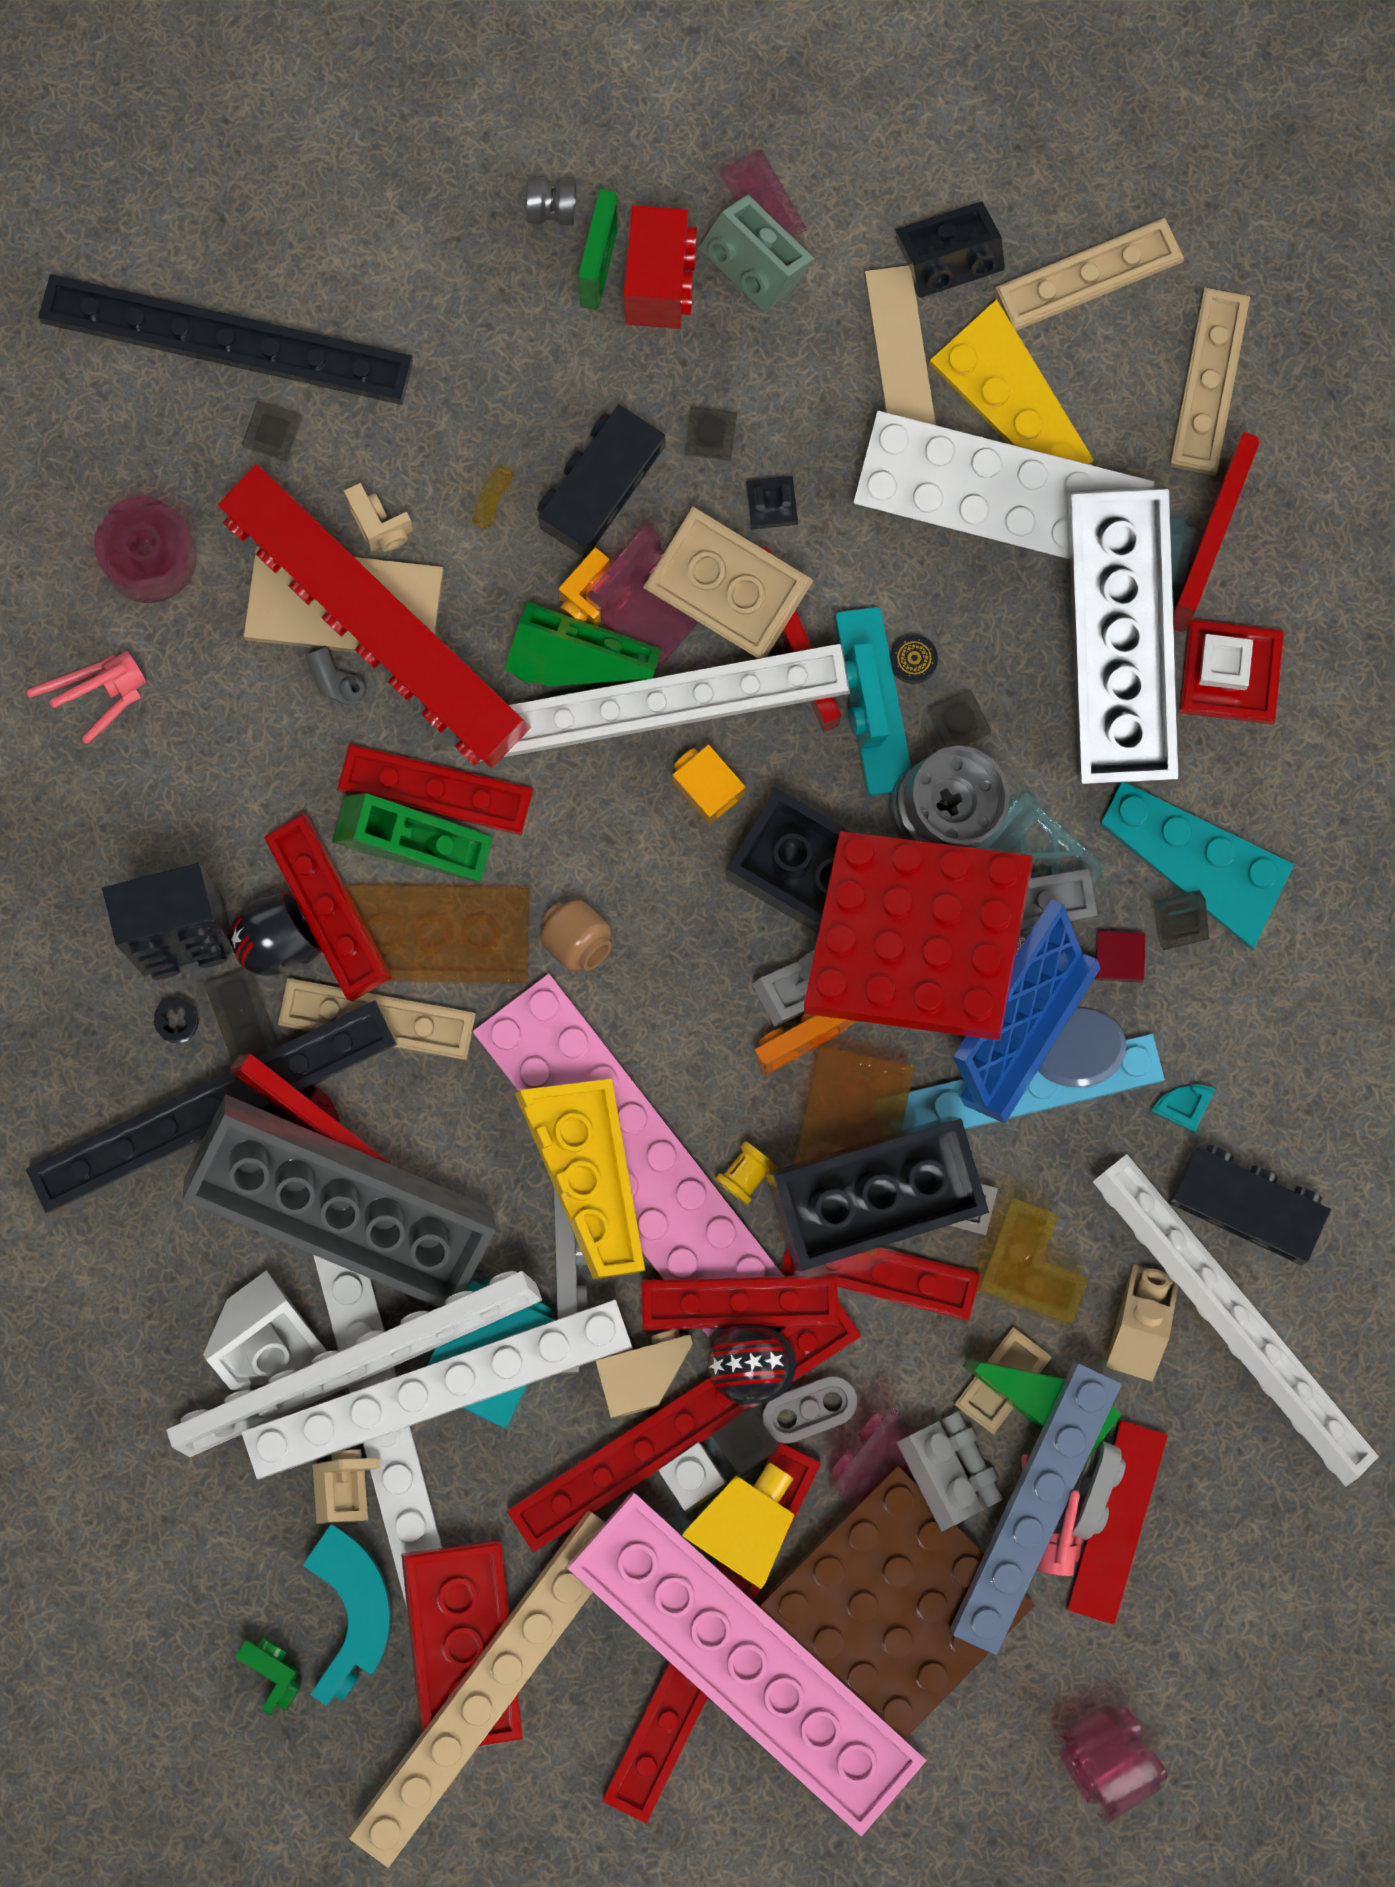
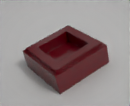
M1097 931L1096 959L1101 969L1096 975L1095 980L1143 983L1145 976L1146 933Z

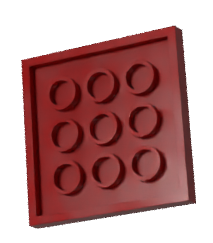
M840 831L804 1001L805 1014L1000 1041L1033 867L1032 855Z

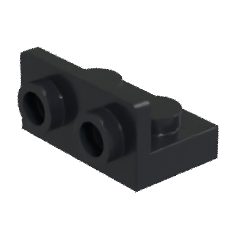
M983 201L895 229L897 244L912 271L915 292L919 298L1003 271L1005 268L1002 237Z

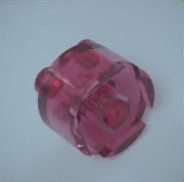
M138 496L125 499L108 511L109 514L103 520L101 526H98L95 533L94 549L98 563L110 584L123 597L141 603L161 602L175 596L190 583L197 561L196 546L184 519L175 509L153 497ZM151 544L153 548L150 549V554L141 556L143 546Z
M1108 1704L1098 1708L1054 1737L1055 1744L1066 1745L1067 1749L1060 1752L1059 1755L1087 1803L1095 1798L1099 1801L1104 1809L1096 1814L1106 1823L1112 1822L1161 1790L1160 1782L1168 1778L1166 1769L1157 1755L1153 1752L1147 1754L1138 1739V1736L1142 1734V1730L1128 1708L1118 1711Z

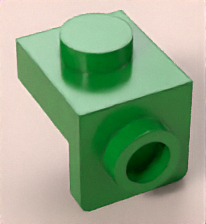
M262 1637L258 1644L253 1640H246L235 1658L277 1684L261 1709L268 1715H272L278 1707L286 1711L297 1696L301 1685L295 1682V1679L300 1671L283 1660L287 1651L269 1639Z

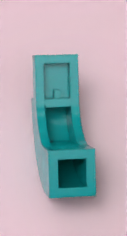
M331 1524L303 1564L305 1568L323 1579L337 1591L345 1605L348 1618L345 1642L310 1694L326 1706L331 1705L335 1698L342 1703L345 1701L360 1678L353 1673L357 1666L370 1675L376 1674L386 1655L393 1626L392 1599L388 1584L378 1563L360 1542L338 1526Z

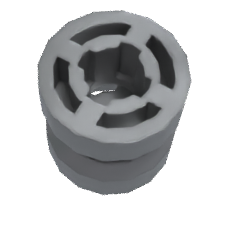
M529 177L527 224H542L545 220H556L559 225L574 226L576 179L562 178L557 183L547 182L544 177ZM553 191H556L555 212H552Z

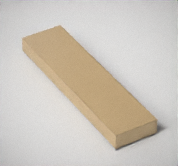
M1163 218L995 287V293L1002 309L1017 331L1183 262L1184 257L1166 219Z
M909 266L865 271L864 277L885 413L936 425L912 271Z
M1204 288L1170 467L1214 476L1217 474L1250 296Z
M287 978L278 1021L279 1027L310 1032L376 1000L398 1044L392 1048L467 1061L476 1013L366 993L351 1002L346 999L341 988Z

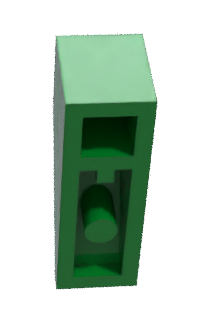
M527 602L503 671L514 674L523 682L540 683L546 686L652 679L661 649Z
M364 793L343 798L332 843L374 857L481 882L493 837Z
M969 1358L962 1365V1367L1041 1430L1066 1379ZM1113 1406L1089 1457L1122 1415Z

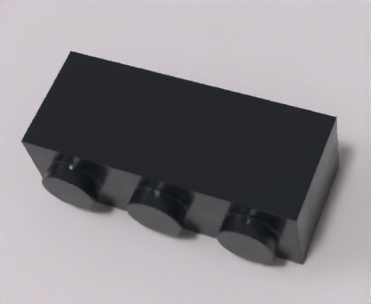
M620 404L617 405L611 415L604 413L598 419L590 434L594 438L584 453L580 450L574 453L564 469V474L567 477L558 490L553 487L550 488L537 507V511L540 513L538 516L540 529L584 558L597 545L666 447L664 433Z
M1207 1145L1205 1150L1197 1147L1192 1151L1171 1197L1170 1205L1300 1266L1309 1261L1332 1210L1321 1204L1323 1198L1320 1195L1300 1186H1296L1294 1191L1276 1183L1278 1180L1277 1175L1261 1167L1252 1165L1250 1170L1244 1169L1232 1163L1234 1159L1232 1154L1216 1146Z

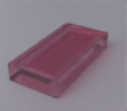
M762 149L721 170V177L736 202L749 195L793 238L806 231L805 224Z

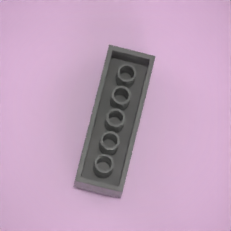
M226 1094L184 1177V1201L439 1308L446 1305L445 1301L450 1296L466 1290L496 1231L493 1208Z

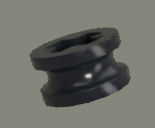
M172 998L158 1006L154 1013L153 1023L156 1031L164 1040L180 1044L188 1041L195 1035L199 1025V1018L197 1012L188 1002ZM178 1008L187 1011L183 1018L188 1024L187 1028L182 1032L175 1028L174 1034L167 1032L166 1028L169 1022L165 1019V1015L170 1010L178 1014Z

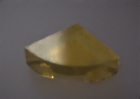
M502 465L497 467L482 488L471 524L484 530L491 527L498 515L496 511L501 496L504 492L508 493L515 477L513 470Z

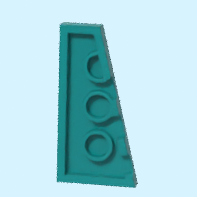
M1121 782L1100 825L1146 864H1149L1164 876L1182 894L1187 895L1205 910V913L1234 934L1251 951L1255 948L1294 866L1293 863L1126 782Z

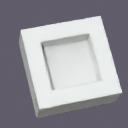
M1206 634L1203 639L1199 685L1246 690L1249 686L1253 640Z
M699 1442L658 1470L687 1513L700 1506L728 1485L703 1445Z

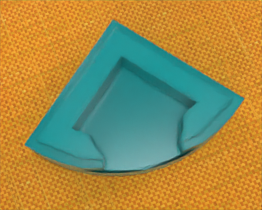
M1199 1084L1176 1088L1162 1096L1152 1108L1151 1113L1195 1133L1216 1089Z

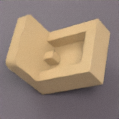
M343 1450L333 1453L332 1461L313 1464L316 1524L368 1520L365 1471L379 1469V1458L362 1459L361 1450Z

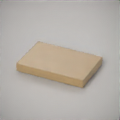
M692 507L643 588L756 658L761 659L768 656L814 580L695 507Z

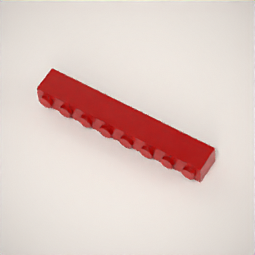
M255 464L217 504L228 515L222 523L242 542L250 536L261 547L255 555L275 574L283 568L293 577L294 580L288 586L307 605H310L314 599L327 610L321 618L338 635L342 637L347 631L350 632L360 642L354 650L374 669L382 663L393 674L387 682L407 701L415 695L426 706L421 715L440 733L448 727L460 739L454 747L474 766L482 760L489 767L493 768L531 729V726L259 465Z

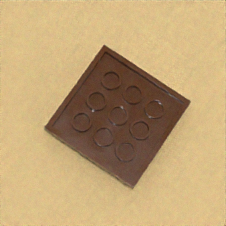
M895 1464L757 1604L904 1740L990 1653L953 1636L949 1632L984 1553L957 1525L941 1532L920 1488ZM1025 1595L1007 1634L1035 1606Z

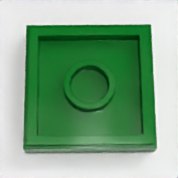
M599 189L578 275L580 306L592 310H597L600 307L619 229L618 196H616V192Z

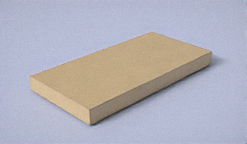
M256 546L255 554L261 548L260 546ZM255 555L244 631L245 640L318 649L328 647V650L357 653L354 649L360 642L350 632L347 631L342 637L338 635L321 618L327 612L321 604L314 599L310 605H307L288 586L294 580L293 577L283 568L275 574ZM355 557L436 635L444 574L443 567Z

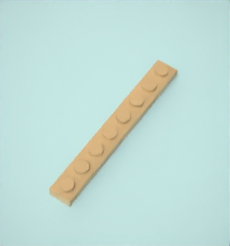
M587 1511L347 1833L346 1836L387 1868L390 1867L593 1593L566 1568L605 1523L592 1512Z

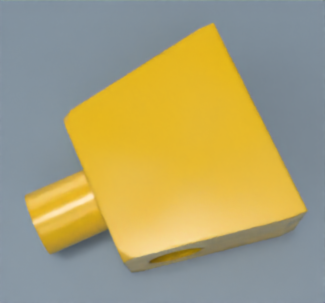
M771 1463L767 1464L754 1486L736 1476L686 1529L682 1537L762 1589L794 1517L792 1512L778 1504L793 1478Z

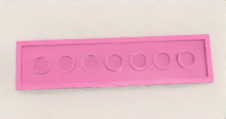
M547 974L473 1031V1034L517 1091L612 1079L642 1253L663 1280L784 1277L550 974ZM702 1329V1331L706 1334L707 1337H710L713 1333L719 1330Z
M632 1492L566 1566L569 1571L861 1837L927 1761L635 1493Z

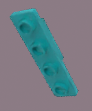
M878 607L838 612L834 617L838 643L843 648L850 694H848L851 706L849 709V724L852 734L856 735L866 791L869 796L892 794L901 775L911 769V763L882 612Z

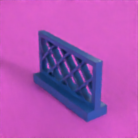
M1050 900L1016 955L1000 1041L965 1036L953 1055L966 1084V1088L960 1096L964 1106L1002 1123H1006L1101 969L1096 958L1082 953L1065 906L1060 902Z

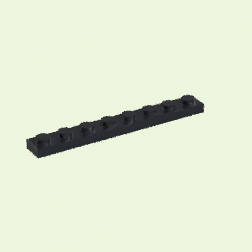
M53 274L49 275L38 316L41 324L399 405L403 404L413 365L412 355Z
M374 1000L256 1058L301 1092L398 1044L378 1002ZM229 1070L25 1170L45 1213H51L204 1139L225 1094L261 1110L272 1106V1104Z

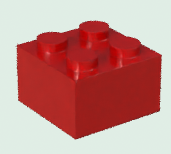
M632 205L624 287L625 325L681 329L682 315L691 316L693 300L692 271H695L697 227L688 226V209Z

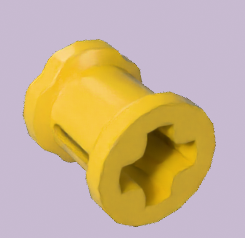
M744 1141L740 1146L742 1153L725 1174L719 1173L715 1180L748 1206L752 1201L750 1195L766 1177L765 1173L777 1170L778 1167L758 1149Z

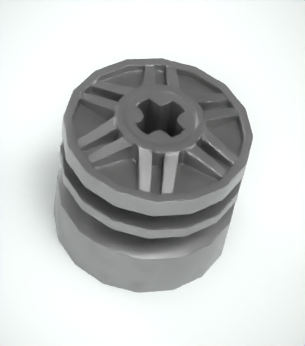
M957 745L939 749L901 775L892 791L890 813L894 829L901 839L971 848L999 830L1008 814L1010 792L1006 777L994 759L976 748ZM946 801L950 809L940 812L937 809L936 803Z

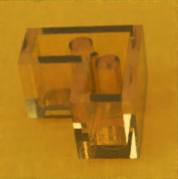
M1012 1198L1006 1208L976 1295L1061 1327H1070L1074 1322L1089 1278L1043 1261L1059 1215Z

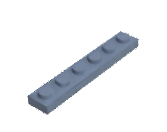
M1075 1361L1073 1362L949 1629L953 1636L992 1654H998L1067 1505L1070 1494L1079 1479L1121 1388V1383Z

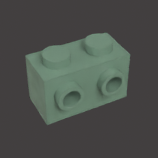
M746 195L721 212L698 248L763 312H766L793 291L814 260L749 195Z

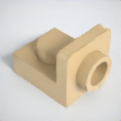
M361 483L344 490L346 503L371 552L380 547L384 552L391 551L400 547L408 540L407 534L413 532V527L407 512L381 523V521L387 519V516L375 493L367 496Z

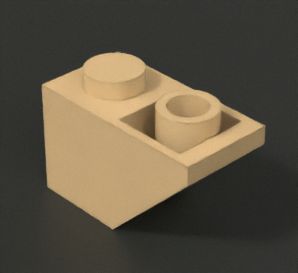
M1133 1264L1111 1337L1105 1367L1153 1381L1169 1341L1179 1286L1163 1271Z
M679 1330L666 1331L651 1336L652 1345L635 1350L632 1347L596 1360L611 1419L659 1407L693 1347L691 1335L680 1337Z

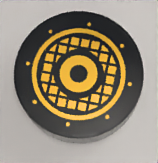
M909 635L900 639L894 645L890 659L893 673L899 680L908 684H920L927 681L934 674L938 663V653L933 643L919 635Z

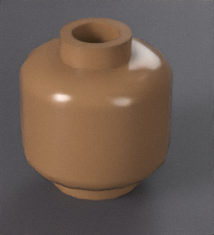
M574 900L566 904L557 903L543 917L542 923L545 926L541 933L542 946L570 971L592 970L599 966L610 953L612 948V942H610L612 936L611 926L584 901Z

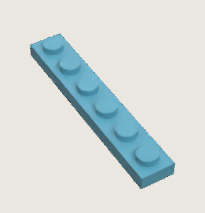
M1153 1034L1126 1040V1053L1119 1069L1105 1081L1092 1086H1062L1051 1082L1037 1071L1008 1119L1164 1082L1165 1079ZM963 1079L872 1101L881 1137L948 1116L962 1118L965 1129L999 1121L964 1106L960 1098L966 1088Z

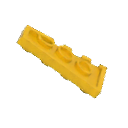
M997 299L930 360L929 365L1008 444L1088 465L1093 464L1094 459Z
M612 1079L525 1089L516 1092L517 1101L592 1278L600 1279L644 1271L645 1266Z

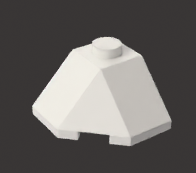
M266 1270L226 1300L203 1356L231 1390H249L251 1385L269 1384V1378L277 1373L287 1370L299 1371L313 1364L312 1360L316 1356L328 1351Z

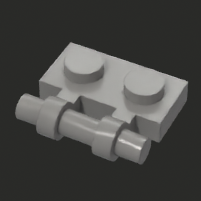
M959 1411L942 1419L950 1438H947L938 1421L896 1442L941 1532L984 1510L975 1493L976 1491H978L986 1508L1003 1500L995 1483L999 1478L993 1466L987 1467L975 1444V1441L979 1439L973 1427L967 1428ZM956 1451H958L970 1475V1478L967 1477L962 1465L960 1464L955 1454Z

